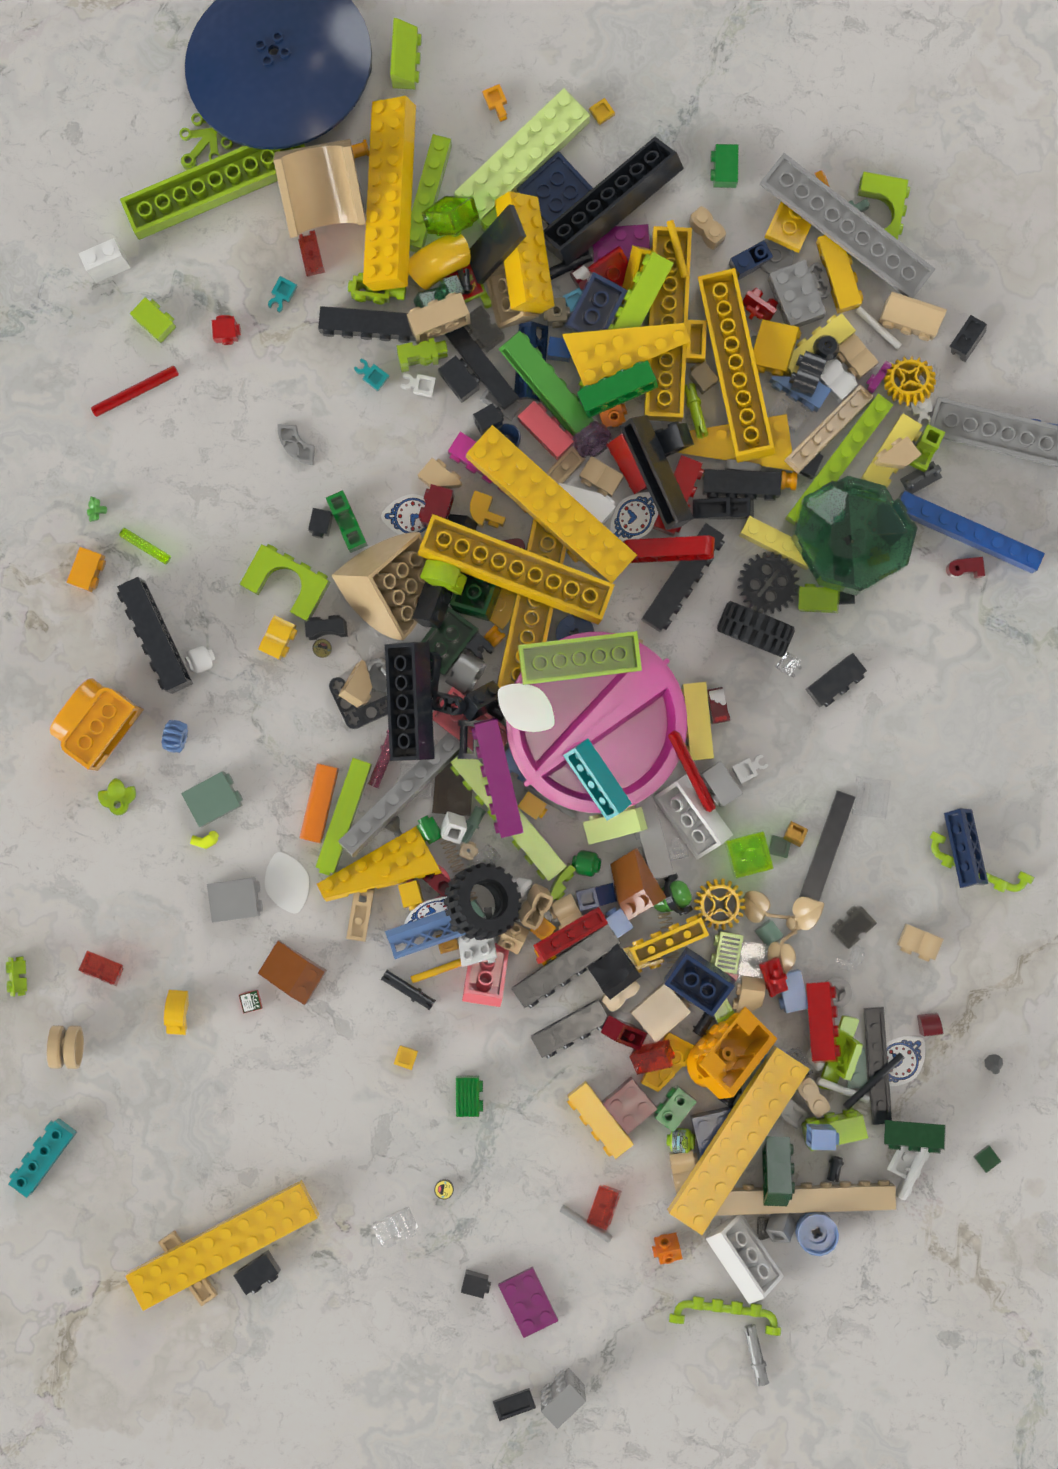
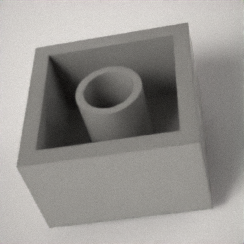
M721 761L700 774L711 793L715 805L724 807L743 794Z

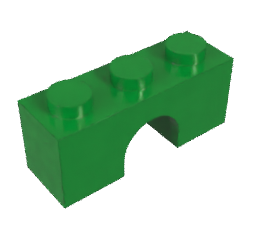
M342 490L326 497L349 552L352 553L368 546L344 491Z

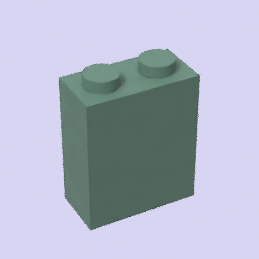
M222 771L181 793L199 827H204L243 806L241 803L243 798L238 790H234L232 786L234 781L229 773L226 774Z

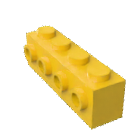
M694 915L685 919L687 922L685 924L679 925V923L669 926V931L661 933L660 930L650 934L651 938L646 941L641 938L632 942L633 946L630 947V951L637 967L709 936L702 917L697 918Z

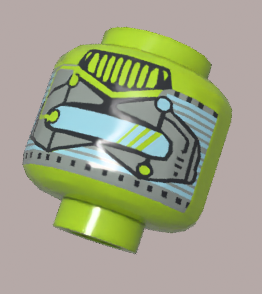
M677 1128L674 1132L671 1131V1134H667L666 1144L670 1146L672 1153H689L691 1149L695 1148V1134H692L690 1129Z

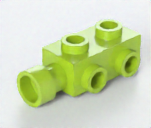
M358 273V276L353 275V281L349 280L348 292H351L352 299L357 302L373 301L375 304L383 305L390 303V297L405 301L406 287L373 291L363 284V273Z

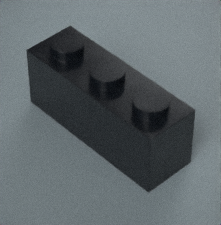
M852 653L805 690L818 707L823 705L828 707L835 701L833 697L838 693L843 695L850 689L848 686L852 682L857 684L865 678L863 674L867 670Z

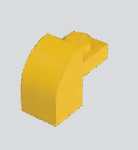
M474 490L470 502L472 519L481 528H483L485 521L491 527H503L506 518L489 512L493 497Z
M168 990L164 1009L166 1034L186 1035V1014L189 1006L188 991Z

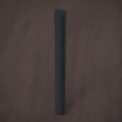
M899 1052L852 1095L843 1106L849 1110L905 1059L904 1056Z

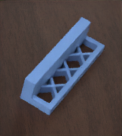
M446 910L385 931L395 959L458 938L466 933L460 934L457 931L453 932L450 930L452 927L449 922L451 918L446 916ZM435 931H443L441 937H432ZM418 937L425 938L423 943L419 945L414 943ZM407 944L404 950L397 952L395 945Z

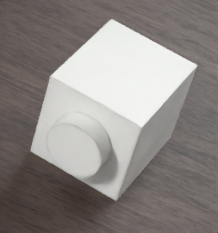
M447 811L440 826L442 839L460 844L467 830L465 817Z

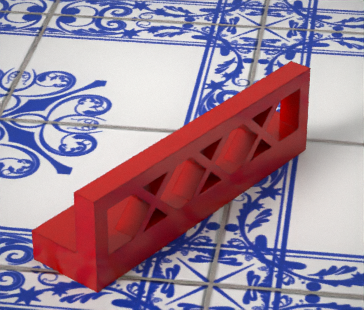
M600 908L593 909L534 944L533 946L539 955L536 959L538 964L607 925L608 922Z

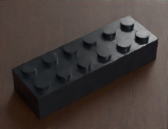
M136 577L117 586L119 590L117 592L118 598L121 603L124 602L126 605L125 613L128 619L134 622L135 627H133L136 636L140 637L144 643L141 647L145 655H149L151 662H149L150 667L160 678L157 680L160 688L173 694L192 685L193 682L146 581Z
M429 642L386 644L385 665L390 761L435 759Z

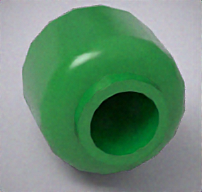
M581 850L577 856H573L572 866L575 867V872L578 875L592 877L600 871L601 858H599L596 852Z

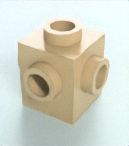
M514 923L511 929L498 935L500 939L497 945L518 955L530 930Z

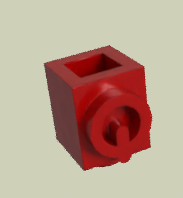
M220 315L216 317V320H212L213 340L215 343H222L223 345H232L234 342H238V336L241 335V326L237 324L234 316Z

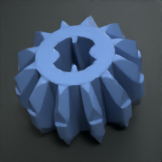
M169 720L167 722L161 741L163 749L173 753H180L184 749L188 737L187 724L178 720Z

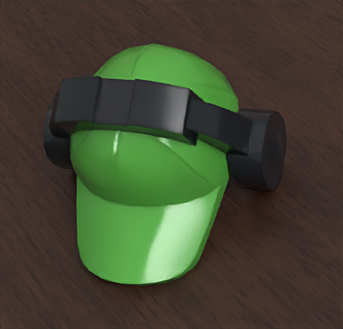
M677 873L664 878L665 884L661 889L667 898L653 907L659 912L675 911L681 916L693 910L692 906H688L692 900V894L684 882L675 881L679 878Z

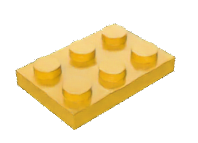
M780 202L764 238L799 253L812 225L783 202Z

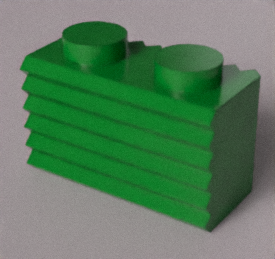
M456 1076V1117H479L480 1112H483V1100H479V1092H483V1080H479V1076Z

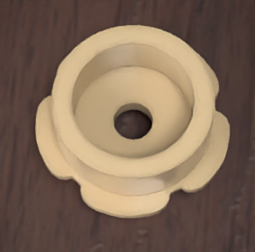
M469 841L468 843L461 844L459 854L462 858L472 860L474 856H477L478 848H476L474 842Z

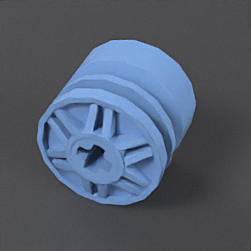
M824 1212L804 1213L796 1223L795 1234L797 1240L807 1253L814 1256H823L835 1249L839 1239V1232L829 1215ZM818 1227L821 1233L814 1236L811 1231L812 1229L816 1230Z

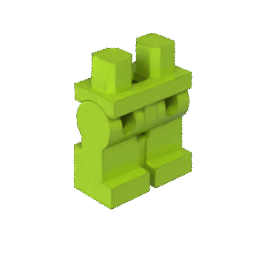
M430 338L428 341H422L413 346L412 342L396 345L402 373L409 371V366L417 364L428 366L431 363L438 365V359L448 357L445 340L435 342L434 338Z

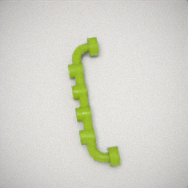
M932 831L930 838L933 839L931 844L932 853L935 857L942 860L941 865L951 869L952 866H955L954 858L939 850V844H944L947 837ZM1020 871L1017 877L1021 879L1018 884H1011L986 872L988 882L995 884L993 888L1003 893L1005 889L1011 892L1021 891L1027 883L1032 884L1035 878Z
M693 1296V1300L679 1302L675 1307L674 1313L669 1315V1322L675 1324H684L685 1315L681 1313L685 1308L765 1317L770 1321V1325H766L765 1334L781 1336V1327L778 1326L775 1314L769 1310L762 1309V1305L751 1303L750 1307H743V1302L731 1301V1305L723 1304L724 1300L713 1298L712 1303L704 1302V1297Z

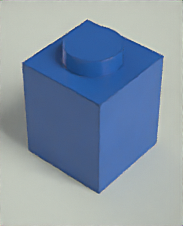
M550 336L547 360L570 363L571 355L564 338Z

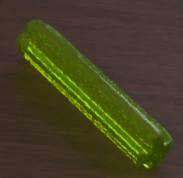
M123 528L120 531L119 536L160 562L168 564L171 556L130 530Z

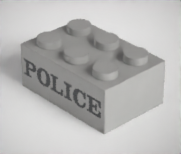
M806 260L769 274L767 280L773 296L778 302L777 306L785 324L802 327L824 318L826 310Z
M569 1368L566 1371H560L555 1377L556 1380L551 1385L548 1383L541 1390V1412L557 1429L586 1402L585 1385Z

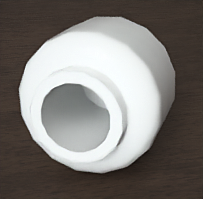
M205 646L189 650L187 657H185L189 670L195 673L211 669L213 666L212 661L215 660L212 650H207Z

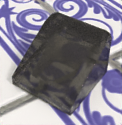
M770 1217L757 1218V1237L759 1240L770 1238L766 1232Z

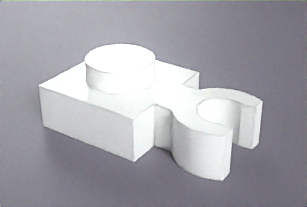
M410 374L403 375V378L409 379L410 382L407 385L401 384V388L405 390L414 388V394L432 398L436 383L435 377L417 374V378L414 379Z
M925 398L923 403L918 401L916 406L911 402L912 415H918L917 422L921 424V421L925 420L927 425H930L931 417L928 416V413L933 412L931 398Z
M758 755L754 762H751L750 758L732 766L740 784L757 776L756 769L768 767V764L761 766L758 763L759 759L764 757L763 755Z

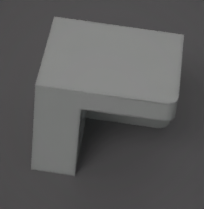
M791 1213L771 1214L766 1232L772 1242L790 1243L796 1222Z

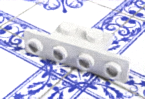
M901 1147V1150H896L887 1170L902 1177L896 1189V1197L905 1201L910 1196L912 1187L916 1179L919 1178L924 1163L929 1158L928 1149L921 1148V1152L909 1151L908 1147Z

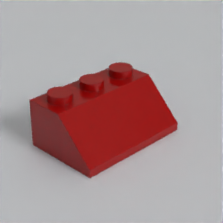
M621 434L606 445L628 482L630 489L634 494L646 490L647 486L625 437Z

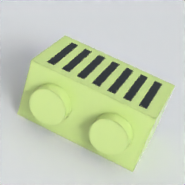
M719 931L718 934H715L713 946H716L715 954H711L710 963L724 972L737 974L744 936Z

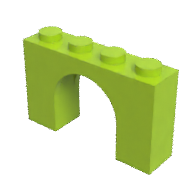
M863 172L857 196L877 199L888 206L891 212V223L884 230L898 240V236L902 234L904 226L901 223L902 216L905 217L907 205H904L905 198H908L910 193V187H908L909 180Z
M261 544L240 585L259 595L267 579L275 571L289 569L296 572L301 580V591L290 612L305 621H309V618L313 616L331 583L327 580L328 576L320 571L317 574L310 570L311 567L303 562L299 565L294 562L295 558L287 553H284V555L277 553L278 549L270 544H267V546Z

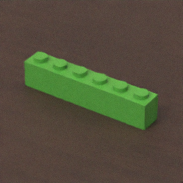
M521 331L517 332L499 348V351L559 421L562 427L569 431L573 437L578 435L593 421L592 417H587L583 406L579 403V398L569 391L566 382L555 374L553 366L546 363L542 358V353L532 346L526 334Z

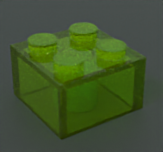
M444 196L422 212L427 233L436 234L437 236H459L461 231L473 226V223L479 219L474 197Z
M764 831L725 841L734 878L737 879L774 869Z

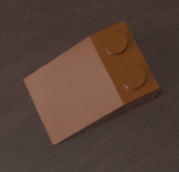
M637 848L610 864L618 903L628 920L667 898Z
M278 940L258 974L290 997L306 1005L327 970Z

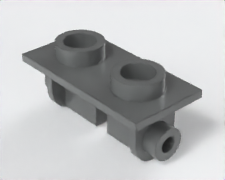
M932 461L926 472L917 469L901 478L900 481L905 490L913 494L943 478L940 474L942 470L939 465H935L934 461Z

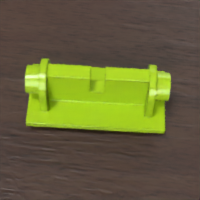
M24 956L16 957V961H13L12 957H8L9 962L5 964L6 973H9L10 980L6 984L7 992L15 997V992H18V996L26 995L27 978H19V974H26V960H24Z

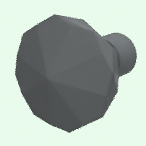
M398 816L384 827L393 832L395 837H399L402 834Z
M992 1054L984 1060L985 1067L992 1071L993 1074L1000 1072L1003 1066V1059L999 1055Z

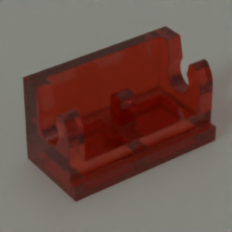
M315 230L309 231L307 236L300 234L298 241L306 276L325 273Z
M87 951L78 970L83 974L117 987L124 968L122 964Z
M669 1039L642 1045L640 1051L633 1049L629 1056L637 1075L671 1068L673 1066L671 1059H675Z
M599 1185L586 1223L608 1230L622 1191L606 1185Z

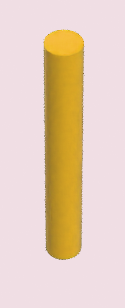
M674 220L666 222L681 278H685L689 275Z
M461 958L410 976L412 983L460 967Z

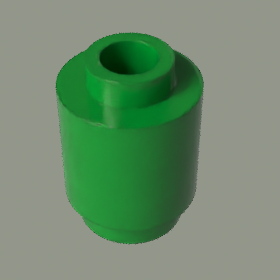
M426 815L418 820L419 824L416 827L425 842L427 841L430 845L442 838L441 830L433 816L429 818Z

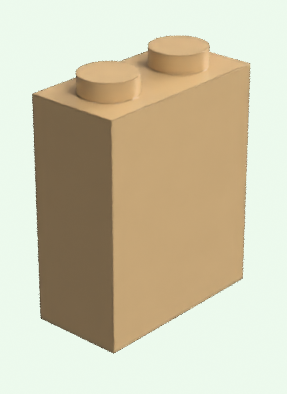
M663 982L635 1006L630 1013L657 1043L691 1013L688 1009L691 1005L684 997L679 999L676 992L664 985Z

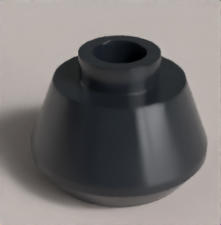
M822 335L814 342V354L830 361L837 356L839 343L831 335Z

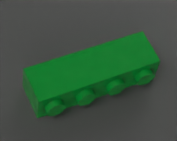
M647 360L637 362L627 370H619L615 375L609 378L604 377L598 383L591 386L586 385L577 394L587 417L591 418L659 386Z

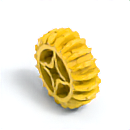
M904 356L902 361L897 359L895 364H892L890 369H887L886 376L884 377V389L888 390L887 395L888 397L892 396L893 402L899 400V405L906 402L907 407L913 402L916 406L918 401L923 403L925 398L929 399L931 393L934 392L936 374L932 372V365L928 366L927 360L921 362L920 357L914 360L913 356L907 360ZM920 375H922L925 379L924 385H922L921 381L919 380ZM896 377L899 378V381L901 382L900 387H898L894 382Z
M716 878L713 879L714 885L706 881L708 888L706 889L701 885L700 889L704 892L702 894L696 892V895L700 896V900L694 899L693 901L699 903V906H695L694 910L701 911L696 914L697 918L703 916L704 923L707 920L709 921L707 924L708 928L714 924V930H718L719 925H721L722 930H726V923L732 928L733 924L731 921L739 923L736 916L743 917L739 909H746L745 906L740 905V903L745 902L744 898L739 899L743 892L739 891L736 893L735 891L739 886L735 885L731 888L732 881L730 880L727 882V885H725V879L723 878L720 880V884H718ZM717 888L728 890L721 897H716L711 891ZM732 895L735 901L733 912L727 906ZM706 896L712 902V906L707 913L704 909ZM714 899L718 901L723 900L726 911L719 907L715 909L716 901ZM720 911L728 916V918L723 920L711 918Z

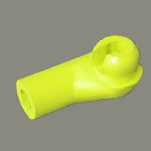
M210 831L209 835L203 838L193 835L190 844L204 849L210 848L217 843L219 834L216 831Z

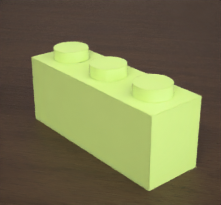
M634 805L626 808L624 812L608 821L605 817H600V814L590 816L589 821L583 822L589 845L648 829L642 807L635 808Z

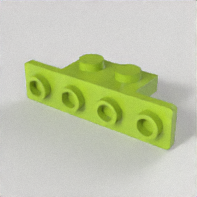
M845 1015L841 1016L838 1025L839 1037H836L837 1045H840L841 1057H838V1062H826L820 1078L838 1084L840 1077L851 1081L863 1044L854 1038L859 1019Z

